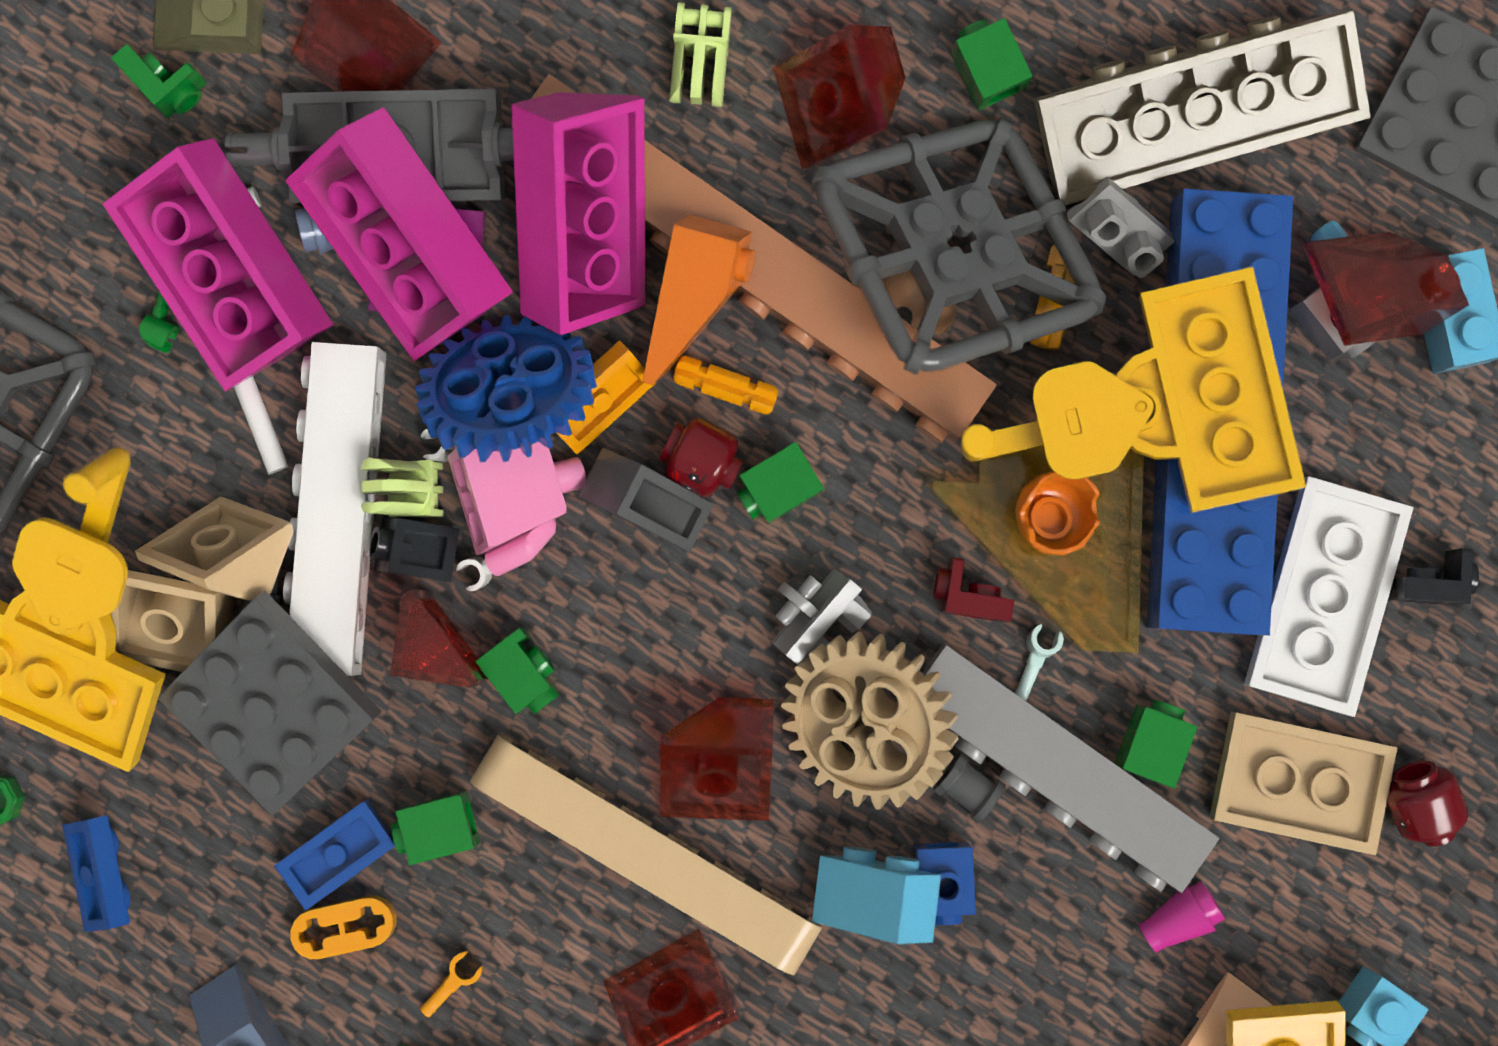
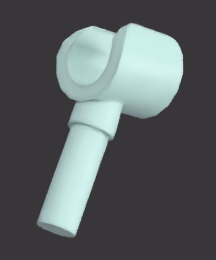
M1042 624L1035 627L1028 634L1026 644L1030 655L1015 692L1023 700H1027L1045 658L1052 656L1061 649L1064 640L1061 631L1056 633L1053 646L1049 650L1043 649L1037 643V634L1041 630Z

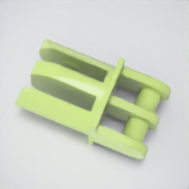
M678 2L675 33L673 34L674 54L669 102L681 103L685 56L693 57L690 92L691 104L702 105L706 59L711 58L715 59L712 81V106L723 107L732 7H725L724 12L708 11V5L702 4L701 10L685 9V3ZM684 25L699 26L698 35L683 34ZM707 27L722 28V37L706 36Z
M367 458L363 460L360 467L361 471L389 473L388 479L361 481V493L387 495L389 501L361 503L363 512L388 514L389 517H444V510L438 509V494H443V486H438V470H443V463L434 462V460L402 461L380 458Z

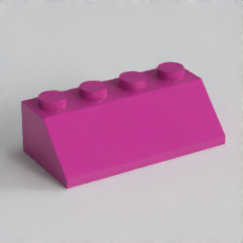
M557 92L512 104L521 314L549 330L563 335L646 306L644 98L638 95Z
M384 107L339 129L285 180L414 362L513 293L497 267L490 260L467 224L460 217L437 184L435 178L430 174Z
M214 138L176 147L102 204L224 391L232 389L287 357L334 326Z

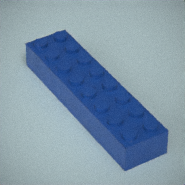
M1183 189L1170 204L1169 230L1173 233L1175 242L1168 247L1166 287L1253 267L1283 389L1293 196ZM1156 460L1146 628L1270 636L1277 494L1190 513L1178 460Z

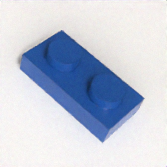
M367 799L278 862L274 867L306 911L394 848L395 844L392 832Z
M108 815L63 824L62 827L84 932L108 930L130 924L128 914L130 894L127 885L121 880L116 857L119 851V842L116 832L109 824Z

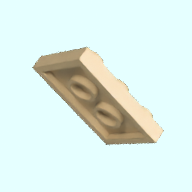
M1231 712L1209 818L1228 824L1376 855L1398 747Z

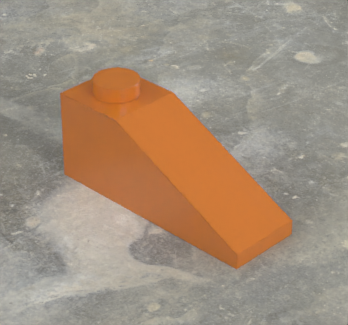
M688 215L674 224L643 383L653 385L668 373L738 289L741 282L747 283L755 262V250L749 249L752 231L694 215Z

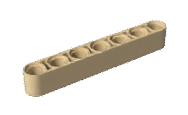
M500 733L497 734L470 780L476 788L774 967L791 975L796 974L823 928L821 924L812 922L810 916L808 920L791 911L793 906L764 889L761 892L744 883L746 878L717 861L714 864L697 855L699 850L670 833L668 836L661 834L651 827L652 822L624 805H622L621 809L604 799L606 795L577 777L574 781L558 772L560 767L531 750L528 753L511 744L513 739Z

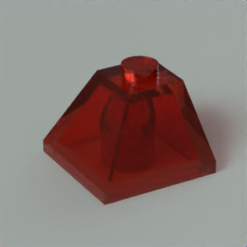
M848 25L773 67L801 168L813 167L887 130L906 79L891 26Z
M1391 232L1310 241L1304 246L1344 346L1424 334L1469 306L1461 287L1459 275L1453 268L1448 255Z
M718 697L661 735L660 817L769 821L774 699Z

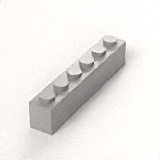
M941 645L922 673L925 676L932 672H939L941 676L932 687L935 692L948 691L952 694V697L942 707V710L958 714V719L949 728V730L959 736L958 741L953 746L980 765L986 756L1004 768L999 776L1001 780L1024 796L1028 794L1031 788L1036 790L1049 800L1044 807L1045 811L1069 828L1073 826L1076 820L1084 824L1094 832L1088 841L1114 860L1119 857L1121 852L1125 853L1139 863L1133 873L1158 891L1162 892L1168 884L1183 893L1220 838L947 645Z

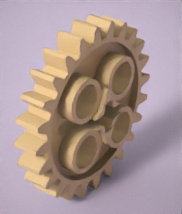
M857 632L848 643L839 635L827 647L820 644L809 654V657H806L795 667L797 674L785 686L792 694L781 703V708L793 713V715L782 724V728L787 731L797 732L798 737L788 745L789 750L805 751L807 757L801 762L799 767L801 769H808L815 766L819 770L814 783L817 786L822 785L828 779L834 783V798L838 799L845 790L852 791V800L856 807H859L869 795L876 810H880L889 798L898 808L904 804L909 796L917 800L928 789V786L933 787L943 775L941 770H944L952 761L954 756L948 750L958 741V735L947 729L958 719V714L942 710V707L952 697V694L948 691L935 692L932 686L937 682L941 674L939 672H932L924 676L920 671L925 659L922 654L909 662L904 658L905 643L902 641L892 651L886 650L884 635L879 634L867 646L862 632ZM883 688L892 691L897 697L898 702L889 699L884 693ZM832 689L840 692L846 703L839 700L834 695ZM841 741L849 744L854 753L846 750ZM892 741L901 744L906 754L898 751L892 744Z

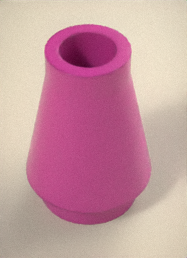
M1201 880L1191 887L1188 884L1183 893L1177 891L1148 919L1138 925L1155 953H1158L1166 947L1217 931L1215 925L1226 918Z

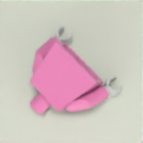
M427 429L422 432V439H433L430 437ZM540 442L532 444V456L526 457L520 448L513 449L508 462H503L499 451H493L485 462H480L476 449L465 458H460L456 446L444 450L441 446L437 453L423 456V458L434 460V462L444 463L449 461L476 555L486 553L485 559L482 557H472L461 561L457 565L456 571L468 565H474L480 572L478 583L466 587L465 589L468 591H475L486 586L491 580L492 574L501 576L533 560L555 534V519L567 513L563 493L582 489L586 482L585 469L578 457L553 462L550 449L543 446Z

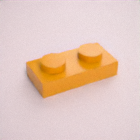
M620 340L593 364L597 387L591 389L594 403L583 406L585 420H568L572 433L569 436L557 433L577 455L655 385L642 382L645 368Z

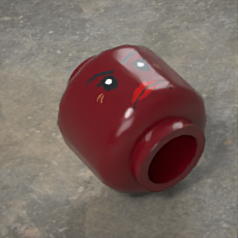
M697 417L689 420L686 425L679 422L676 424L659 458V461L666 464L664 469L666 478L705 498L712 496L717 491L719 485L730 490L744 460L734 456L738 448V440L733 434Z
M1416 761L1402 766L1393 774L1387 804L1401 836L1412 842L1424 843V845L1430 847L1441 846L1451 842L1455 838L1456 832L1466 824L1469 814L1459 783L1452 771L1436 766L1431 761Z

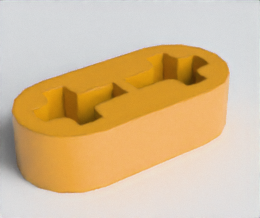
M367 895L317 906L303 912L293 922L290 930V940L294 949L301 956L308 959H322L368 949L382 944L393 934L397 924V914L393 905L386 898L378 895ZM371 906L374 915L383 914L385 922L377 927L376 936H370V931L366 927L350 930L348 922L362 917L365 914V907ZM311 918H317L320 927L338 924L339 933L331 934L323 939V947H317L314 939L306 940L304 937V931L312 926Z

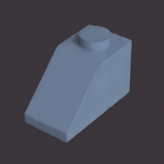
M237 964L189 995L202 1046H289Z

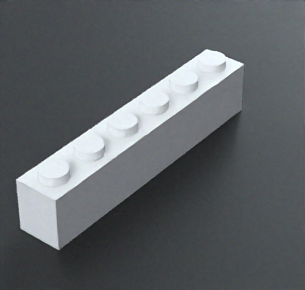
M312 342L311 356H304L301 366V383L303 388H308L306 410H300L297 418V439L299 442L304 443L302 464L295 465L292 476V491L294 496H299L298 517L291 518L290 520L293 534L288 547L289 550H295L293 572H287L285 576L283 599L285 604L290 605L289 616L347 676L361 675L370 569L369 548L374 514L363 512L361 503L375 502V494L361 493V481L377 480V472L361 471L360 467L363 460L378 458L387 353L377 346Z

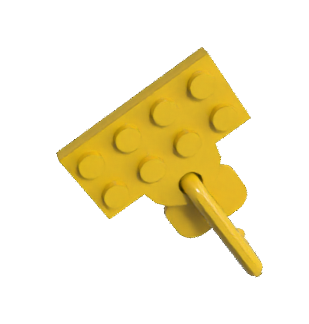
M1253 267L1140 293L1139 299L1151 349L1133 356L1116 376L1093 362H1081L1049 370L1039 378L1033 391V403L1038 421L990 431L981 424H974L963 432L961 438L962 454L969 461H980L1044 446L1046 459L1051 469L1059 476L1073 480L1109 473L1115 470L1130 448L1136 453L1155 460L1177 459L1190 513L1306 487ZM1154 409L1152 419L1148 423H1146Z
M117 447L108 450L77 473H71L64 479L63 484L66 493L79 503H87L80 531L50 518H39L27 524L20 532L12 565L24 591L13 598L10 604L0 600V715L129 772L140 760L166 674L116 652L117 631L111 613L120 605L128 577V568L122 554L115 547L108 544L130 466V452L124 448Z

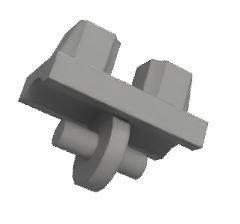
M1108 176L1099 183L1088 199L1081 204L1073 206L1067 212L1068 220L1133 276L1136 275L1138 278L1145 277L1164 260L1163 251L1175 242L1173 233L1145 210L1130 193L1121 189Z
M833 569L821 584L810 575L797 591L784 581L777 590L788 601L775 617L785 626L771 643L798 665L800 661L809 657V654L820 644L827 647L830 642L823 637V634L836 620L851 633H854L872 615L871 610L858 595L862 589L836 569Z

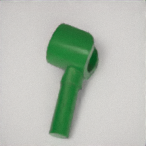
M158 291L152 314L146 315L142 320L139 332L148 346L163 353H169L173 344L168 342L167 339L175 340L179 327L165 321L169 313V305Z

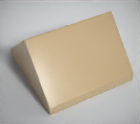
M220 496L137 549L135 553L139 561L196 585L252 601L264 591L269 595L271 594L291 540L293 528L289 521Z
M128 570V577L120 605L111 613L117 631L116 652L146 665L183 672L231 623L236 597L212 591L194 583Z

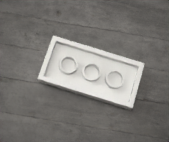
M1307 476L1304 477L1306 487L1299 489L1273 580L1270 636L1258 635L1244 685L1339 714L1355 717L1414 507Z

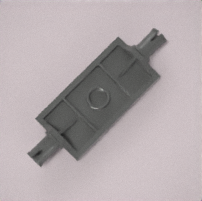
M501 88L282 93L283 117L280 126L275 127L273 132L237 133L234 131L228 132L225 138V147H247L248 149L247 152L225 153L232 167L275 165L277 170L283 171L287 179L339 129L384 107L430 174L435 178L449 201L506 199L504 166L506 161H514L513 128H505L502 123ZM288 185L289 203H301Z

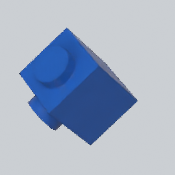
M968 842L913 844L914 859L920 861L919 870L941 875L935 925L962 923V915L976 914L973 847Z

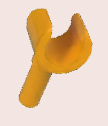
M468 951L460 952L454 956L450 962V974L420 1007V1011L425 1016L431 1017L443 1002L461 985L473 984L481 976L483 965L478 968L475 975L471 978H462L456 972V963Z

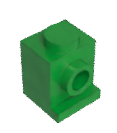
M518 628L475 662L515 714L522 712L528 707L533 715H535L559 697L560 694L554 688L556 685L549 678L556 671L552 663L537 645L528 650L523 642L531 637L526 628Z

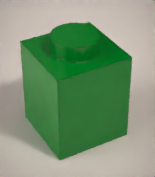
M1005 18L990 25L987 19H983L970 24L958 33L959 39L955 40L951 56L977 111L1026 90L1033 76Z
M795 442L739 475L744 488L737 491L736 494L752 520L762 515L768 525L822 493L824 487L799 445Z
M1154 699L1151 708L1136 705L1114 764L1121 769L1175 789L1198 726L1182 721L1185 710Z
M467 790L405 806L395 811L398 821L392 822L391 825L395 847L399 854L406 853L409 865L474 849L481 843Z

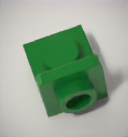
M128 44L111 57L118 67L167 118H170L175 112L177 114H184L191 110L202 97L200 90L207 84L190 63L184 64L171 76L150 52L143 58H140Z

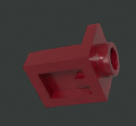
M952 557L949 559L947 569L938 567L933 599L942 601L941 613L1003 623L1012 621L1014 600L1001 598V587L969 583L968 592L960 591L964 567L963 558Z

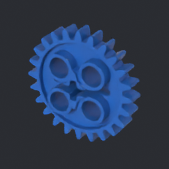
M505 315L501 325L494 328L487 319L482 320V331L476 334L467 328L461 329L463 341L458 343L446 339L443 343L447 353H431L429 359L433 368L420 369L419 374L423 384L415 386L419 399L417 407L430 437H438L444 450L456 446L460 458H465L476 449L480 462H485L493 451H499L503 462H508L512 450L518 448L521 449L526 457L532 456V444L540 442L543 446L550 449L553 447L551 434L557 432L561 435L569 436L572 433L568 420H585L583 406L594 403L591 389L597 387L589 350L584 349L580 336L571 338L570 332L559 335L540 324L536 327L533 324V320L524 317L519 325H513L509 315Z

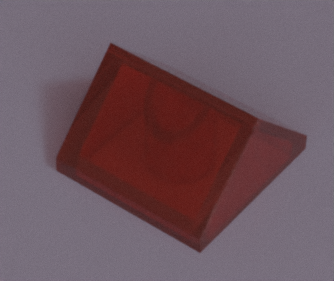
M312 0L291 56L334 92L402 90L441 45V41L391 0Z
M411 589L405 593L401 600L389 676L468 688L483 685L489 681L475 662L478 660V657L430 591Z
M700 929L603 981L627 1046H689L739 1019V1002Z

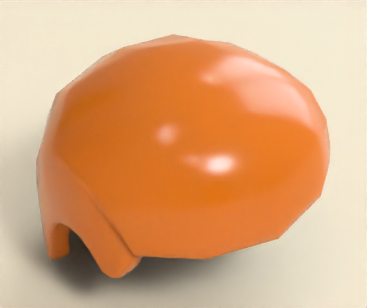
M1053 470L1034 477L1021 490L1016 503V522L1022 539L1027 542L1029 547L1042 554L1065 556L1083 548L1094 533V529L1100 524L1096 505L1100 492L1097 486L1087 477L1074 480L1066 479L1056 474Z

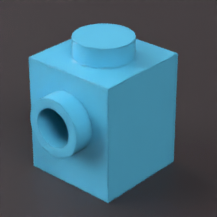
M1364 966L1339 1000L1340 1005L1345 1010V1020L1350 1023L1345 1033L1363 1046H1379V1044L1381 1046H1404L1429 1010L1384 977Z

